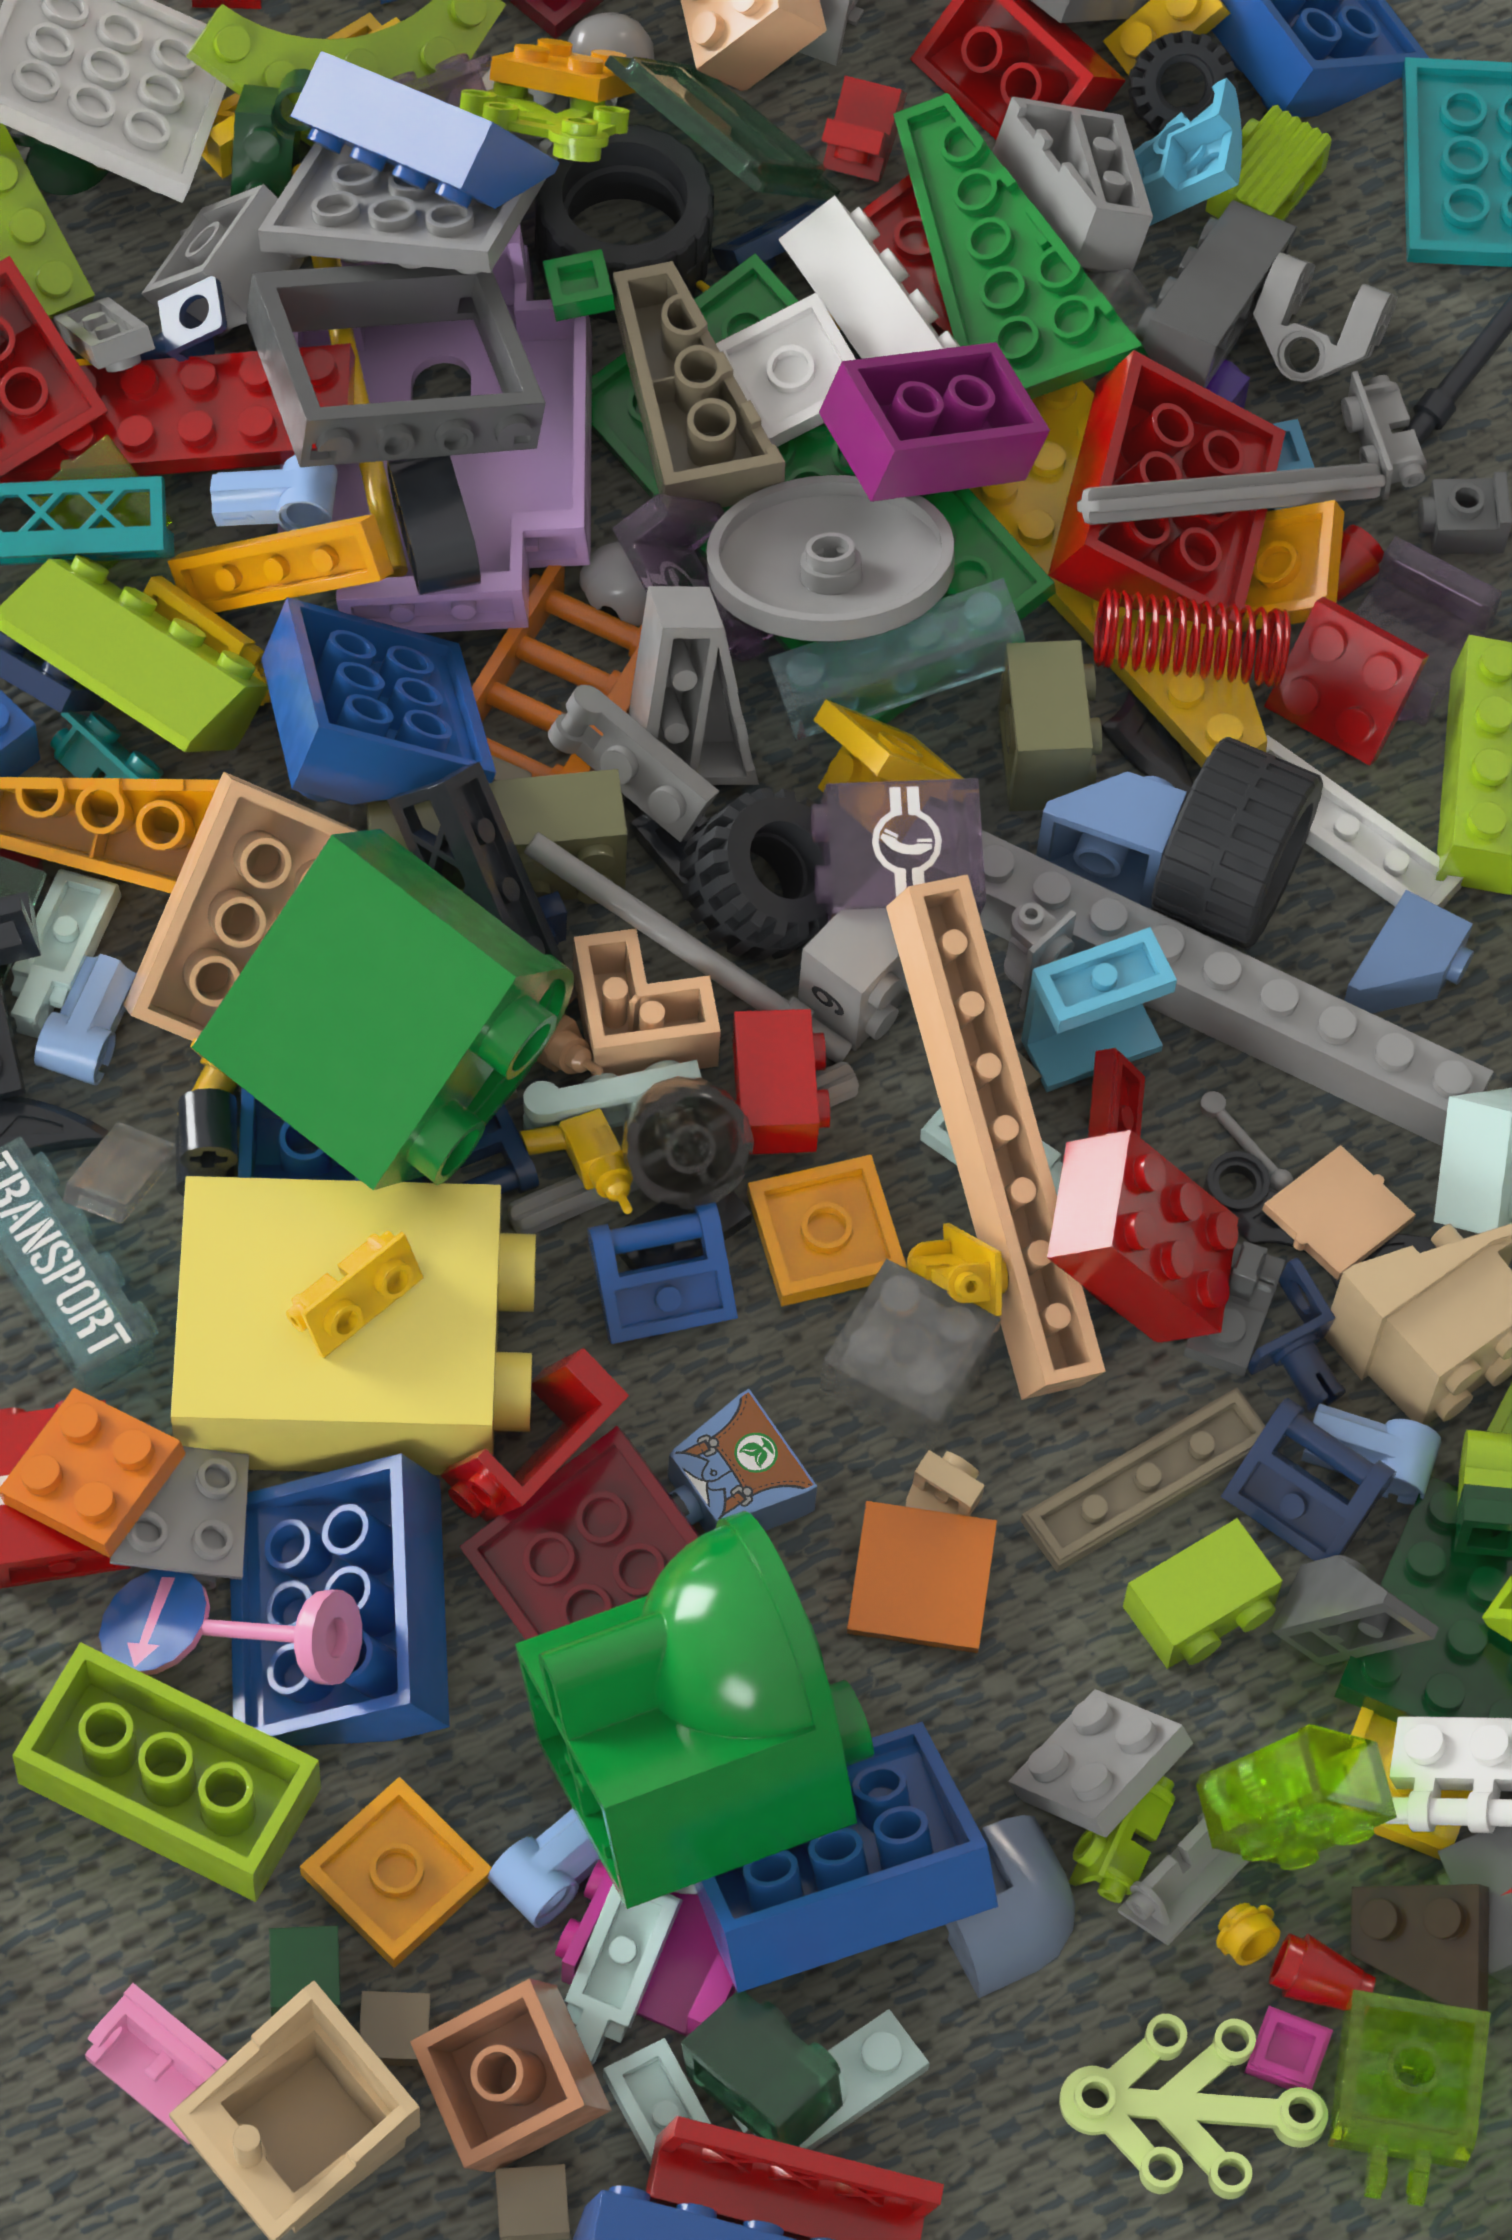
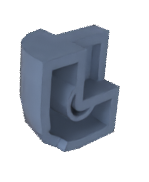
M1020 1815L982 1828L981 1834L988 1845L999 1907L945 1924L949 1931L948 1942L978 1998L1042 1969L1060 1955L1061 1950L1073 1931L1076 1904L1069 1881L1035 1816Z

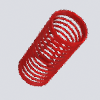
M1107 588L1102 593L1097 611L1093 645L1094 662L1097 667L1102 665L1103 668L1107 667L1108 669L1113 664L1117 643L1119 606L1124 597L1126 612L1118 651V666L1121 670L1126 667L1132 631V610L1138 598L1139 616L1132 649V669L1135 672L1140 668L1142 662L1146 610L1152 599L1153 616L1145 657V668L1148 673L1153 671L1156 663L1159 641V614L1163 603L1166 602L1167 617L1162 633L1159 655V671L1162 675L1168 671L1173 641V614L1179 603L1181 617L1173 653V674L1176 677L1183 668L1187 640V615L1193 604L1195 618L1190 633L1186 661V673L1189 678L1194 676L1196 672L1201 638V615L1205 606H1207L1208 621L1203 637L1200 658V676L1203 680L1209 676L1215 634L1214 619L1219 607L1221 609L1222 622L1214 656L1213 675L1215 680L1218 682L1223 677L1228 648V619L1233 609L1236 622L1228 654V681L1232 683L1238 674L1242 647V620L1246 611H1248L1249 625L1241 661L1242 683L1245 685L1251 678L1256 645V620L1260 612L1262 613L1263 626L1255 658V683L1257 686H1260L1265 682L1268 688L1273 686L1275 689L1283 680L1287 666L1291 634L1290 615L1286 609L1281 611L1279 608H1274L1267 614L1262 606L1253 611L1249 605H1246L1240 610L1233 603L1226 609L1221 601L1212 607L1208 600L1203 601L1199 606L1194 598L1190 599L1185 605L1180 596L1171 603L1167 595H1164L1158 601L1154 594L1151 593L1144 600L1139 591L1132 595L1130 599L1126 590L1118 594L1115 588L1112 591Z

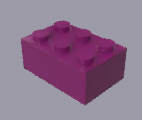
M997 342L842 361L819 410L821 418L871 502L1025 481L1050 432V429Z

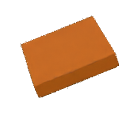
M866 1501L847 1634L978 1653L997 1520Z

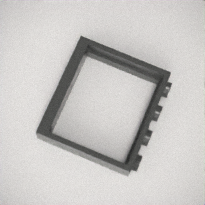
M387 263L252 273L246 321L299 467L537 449L546 402L493 271L491 273L463 274L455 269L434 267L407 269L398 264ZM473 319L502 393L320 407L293 332ZM312 444H316L318 451H311Z

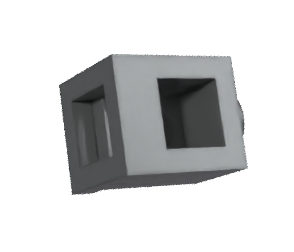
M1494 472L1493 478L1432 480L1429 496H1421L1418 505L1419 530L1421 533H1430L1432 554L1504 553L1512 526L1506 472Z

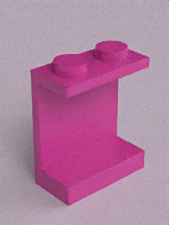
M600 1859L595 1865L584 1891V1897L591 1899V1902L581 1922L573 1918L568 1921L555 1951V1956L563 1959L561 1981L569 1985L572 1984L613 1884ZM672 1892L669 1894L683 1901L641 2001L637 2015L711 2047L737 1990L718 1951L698 1895Z

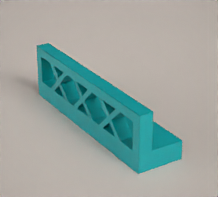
M162 476L0 483V504L6 498H21L36 512L18 532H3L0 529V566L44 564L48 559H74L76 555L88 557L96 562L175 557L174 533L166 528L165 478ZM150 492L151 526L125 527L110 511L127 493ZM112 493L102 504L91 495ZM66 495H82L97 509L79 529H64L49 515ZM51 496L41 507L31 498ZM104 517L115 526L95 528ZM43 520L54 529L34 531Z

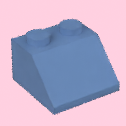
M1127 771L1047 801L1042 815L1036 856L1152 909L1151 896L1155 878L1168 840L1184 805L1187 792L1175 788L1171 783L1160 777H1143Z

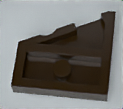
M1481 1884L1352 1887V1956L1467 2017L1477 2020H1488L1489 1887Z

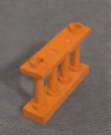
M548 565L542 576L534 574L529 579V627L508 628L472 686L481 721H484L490 709L494 707L548 732L558 715L564 713L506 686L521 660L574 685H590L595 687L628 714L642 625L640 627L634 626L565 594V566ZM552 614L628 649L630 660L622 672L614 670L609 674L536 640L535 637L549 615ZM589 725L597 733L603 736V733L594 725ZM487 738L492 756L529 771L532 777L595 771L576 754H571L565 766L556 764L552 768Z

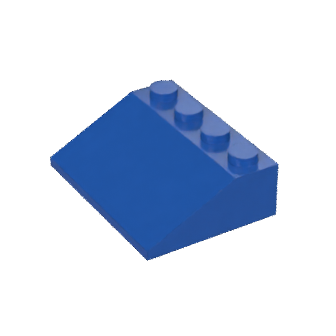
M1221 0L1231 14L1211 30L1230 54L1234 66L1245 74L1259 93L1262 103L1267 110H1270L1274 105H1279L1282 111H1289L1292 117L1298 116L1299 118L1319 116L1401 78L1405 57L1429 58L1386 0Z
M286 598L261 660L292 790L299 791L305 797L319 802H326L331 799L353 805L386 800L399 793L434 783L460 767L479 761L488 783L493 782L496 770L459 643L300 600Z
M400 1453L248 1492L243 1577L241 1580L230 1578L231 1621L296 1626L298 1614L305 1601L313 1594L324 1590H343L353 1597L359 1607L362 1620V1646L358 1662L351 1675L341 1684L324 1685L313 1682L303 1674L297 1664L294 1643L232 1638L233 1718L290 1746L386 1742L449 1728L440 1479Z
M923 1722L873 1737L874 1756L847 1766L857 1818L856 1824L694 1884L718 1951L738 1993L999 1907L988 1845Z

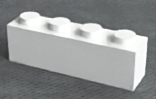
M834 195L778 239L815 293H818L823 304L862 359L960 347L947 330L940 336L934 330L931 323L939 318L938 314L918 289L911 294L907 292L901 282L910 275L889 248L880 253L872 241L879 237L880 233L860 207H857L850 213Z

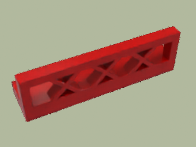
M676 2116L656 2136L646 2192L651 2196L650 2202L676 2208V2205L680 2203H694L707 2206L717 2212V2219L739 2225L748 2220L773 2223L783 2228V2236L797 2240H809L816 2237L835 2240H921L924 2217L941 2205L944 2184Z

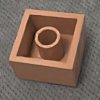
M529 1978L410 2041L463 2167L466 2169L494 2172L495 2169H501L612 2111L557 1985Z

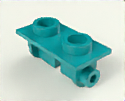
M93 711L89 716L74 712L61 713L73 726L70 730L63 728L58 731L52 738L50 746L55 750L54 758L76 778H97L101 771L106 774L104 778L160 779L164 774L163 770L146 755L136 750L132 754L117 741L122 735L119 729L102 715Z

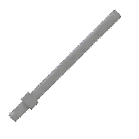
M537 832L524 851L526 855L704 975H710V979L756 1010L811 1009L794 996L789 1000L785 999L541 833ZM811 1009V1015L813 1016L814 1010ZM812 1017L813 1033L824 1032L826 1057L836 1064L842 1062L850 1051L852 1043Z

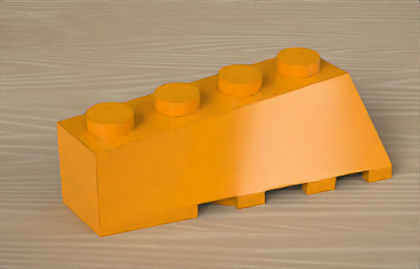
M0 777V848L172 893L220 780Z

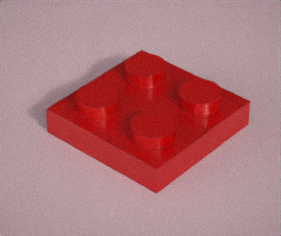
M1323 596L1316 600L1288 657L1283 680L1278 687L1272 689L1264 707L1370 766L1378 759L1430 655Z

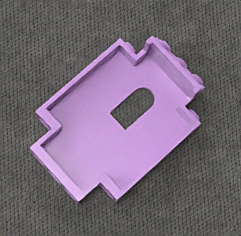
M520 224L492 271L546 404L537 449L450 456L476 545L481 584L419 595L398 523L408 567L407 574L402 577H388L382 581L337 589L336 601L338 610L341 612L419 633L529 627V568H544L548 565H590L592 331L589 315L556 322L551 299L533 300L534 283L527 245L523 244ZM341 259L342 267H343V266H357V265L387 264V263L370 262V261H366V262H362V263H347V262H345V261H343V260ZM473 319L352 328L370 403L413 400V386L418 375L428 367L441 363L455 364L467 371L471 376V396L502 393ZM328 330L293 332L298 347L331 345ZM383 461L384 467H385V471H386L387 480H388V484H389L388 472H387V461ZM359 463L335 465L338 477L332 522L370 515ZM278 523V533L286 532Z

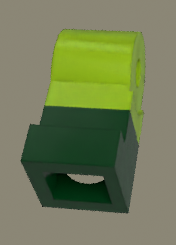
M1466 1429L1460 1459L1454 1552L1512 1557V1434ZM1472 1528L1504 1531L1494 1537H1484L1475 1533Z

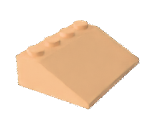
M223 772L123 1004L132 1017L193 1041L194 1038L197 1039L332 834L357 832L358 830L283 796Z

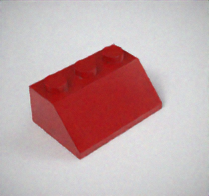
M952 0L910 58L917 67L945 93H948L995 140H997L1012 97L1103 112L1126 81L1065 23L1058 22L1031 0Z

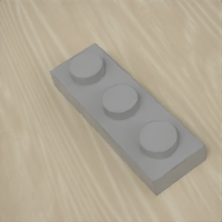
M109 297L53 316L56 329L64 342L97 369L106 367L107 372H117L131 368L141 362L140 354L155 349L148 326Z

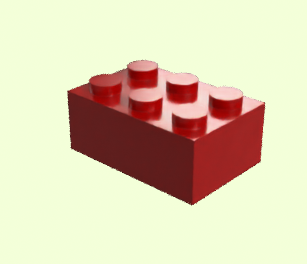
M1131 1130L1066 1142L1047 1258L1155 1342L1162 1343L1221 1333L1225 1305L1229 1299V1278L1234 1247L1238 1241L1237 1225L1239 1218Z

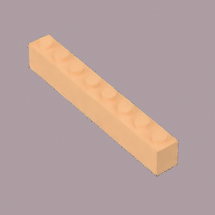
M968 874L908 886L886 906L977 1239L1001 1251V1257L1007 1266L1008 1287L1006 1292L1002 1294V1315L999 1316L1021 1400L1080 1387L1106 1371L1082 1285L1047 1258L1057 1194Z

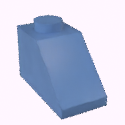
M1405 890L1348 984L1344 1001L1367 1012L1376 1013L1437 999L1447 980L1456 985L1461 981L1473 958L1474 951L1466 947L1473 923Z

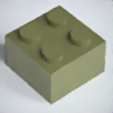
M1081 640L1006 643L998 698V715L1009 812L1044 810L1047 801L1096 783L1095 755H1101L1102 728L1099 717L1090 718L1089 701H1095L1096 677L1094 665L1083 664Z

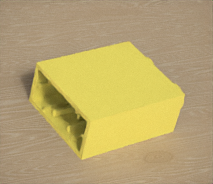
M186 1176L171 1404L173 1437L180 1440L182 1446L248 1454V1470L330 1472L402 1453L431 1474L441 1475L450 1465L485 1448L493 1456L494 1431L530 1432L532 1353L497 1352L499 1311L534 1312L536 1234L501 1233V1185L453 1183L436 1185L435 1183L401 1182L372 1190L362 1181ZM386 1231H389L396 1236L402 1231L406 1234L424 1278L357 1331L351 1338L347 1339L325 1358H322L317 1351L308 1328L300 1332L287 1318L286 1311L293 1306L291 1299L296 1294H301L326 1273L338 1282L345 1276L340 1273L337 1264L364 1244L370 1235L377 1234L381 1236Z

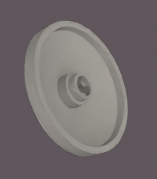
M826 475L799 478L759 490L740 500L726 511L715 524L707 542L709 584L722 606L736 618L759 630L799 640H853L897 629L930 610L946 593L954 574V538L950 525L943 514L920 495L871 502L856 476Z

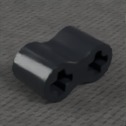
M212 1088L196 1089L185 1093L178 1101L179 1125L175 1130L176 1188L183 1197L185 1195L186 1176L234 1177V1165L238 1161L237 1101L235 1096L230 1092Z

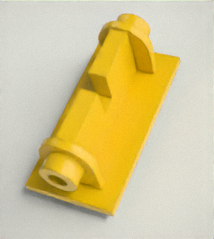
M950 1223L943 1224V1240L921 1242L911 1249L907 1258V1267L914 1277L922 1281L932 1280L934 1284L945 1289L948 1295L959 1303H974L995 1316L1002 1315V1294L1006 1292L1008 1287V1271L1006 1263L1001 1257V1251Z
M386 1231L381 1236L377 1234L370 1235L364 1244L337 1264L340 1273L345 1276L338 1282L326 1273L301 1294H296L291 1299L293 1306L286 1311L287 1318L300 1332L308 1328L317 1351L322 1358H325L347 1339L351 1338L357 1331L424 1278L406 1234L402 1231L396 1236L389 1231Z

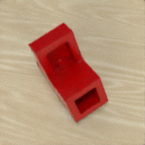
M845 75L834 119L827 118L821 140L827 144L822 168L880 182L898 132L893 114L903 110L907 93L901 89Z

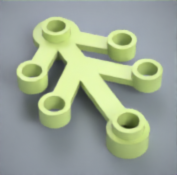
M1172 2014L1157 2015L1149 2022L1144 2039L1109 2069L1099 2066H1086L1077 2069L1063 2083L1059 2097L1060 2110L1066 2122L1083 2134H1106L1139 2170L1143 2186L1156 2194H1166L1177 2187L1183 2173L1182 2160L1170 2148H1155L1130 2118L1157 2120L1208 2175L1209 2185L1213 2192L1224 2199L1238 2198L1247 2191L1252 2179V2167L1243 2155L1236 2152H1225L1199 2123L1272 2128L1280 2141L1292 2147L1302 2148L1310 2146L1320 2139L1328 2121V2109L1324 2100L1316 2092L1307 2088H1291L1283 2092L1278 2099L1200 2093L1231 2065H1241L1250 2058L1255 2047L1256 2035L1253 2028L1247 2022L1240 2019H1228L1222 2022L1215 2032L1212 2044L1159 2090L1134 2089L1131 2087L1159 2060L1168 2061L1178 2057L1183 2051L1187 2040V2029L1180 2018ZM1159 2028L1171 2029L1175 2032L1178 2042L1170 2047L1162 2046L1156 2042L1153 2033ZM1228 2033L1239 2034L1245 2040L1246 2048L1238 2052L1230 2051L1224 2046L1222 2037ZM1088 2089H1098L1105 2094L1107 2103L1103 2107L1092 2108L1083 2101L1082 2094ZM1294 2104L1306 2105L1312 2111L1313 2120L1308 2123L1296 2122L1289 2114V2107ZM1154 2161H1164L1171 2166L1174 2175L1168 2180H1158L1151 2175L1149 2165ZM1223 2166H1233L1240 2171L1243 2181L1237 2185H1227L1220 2180L1218 2170Z

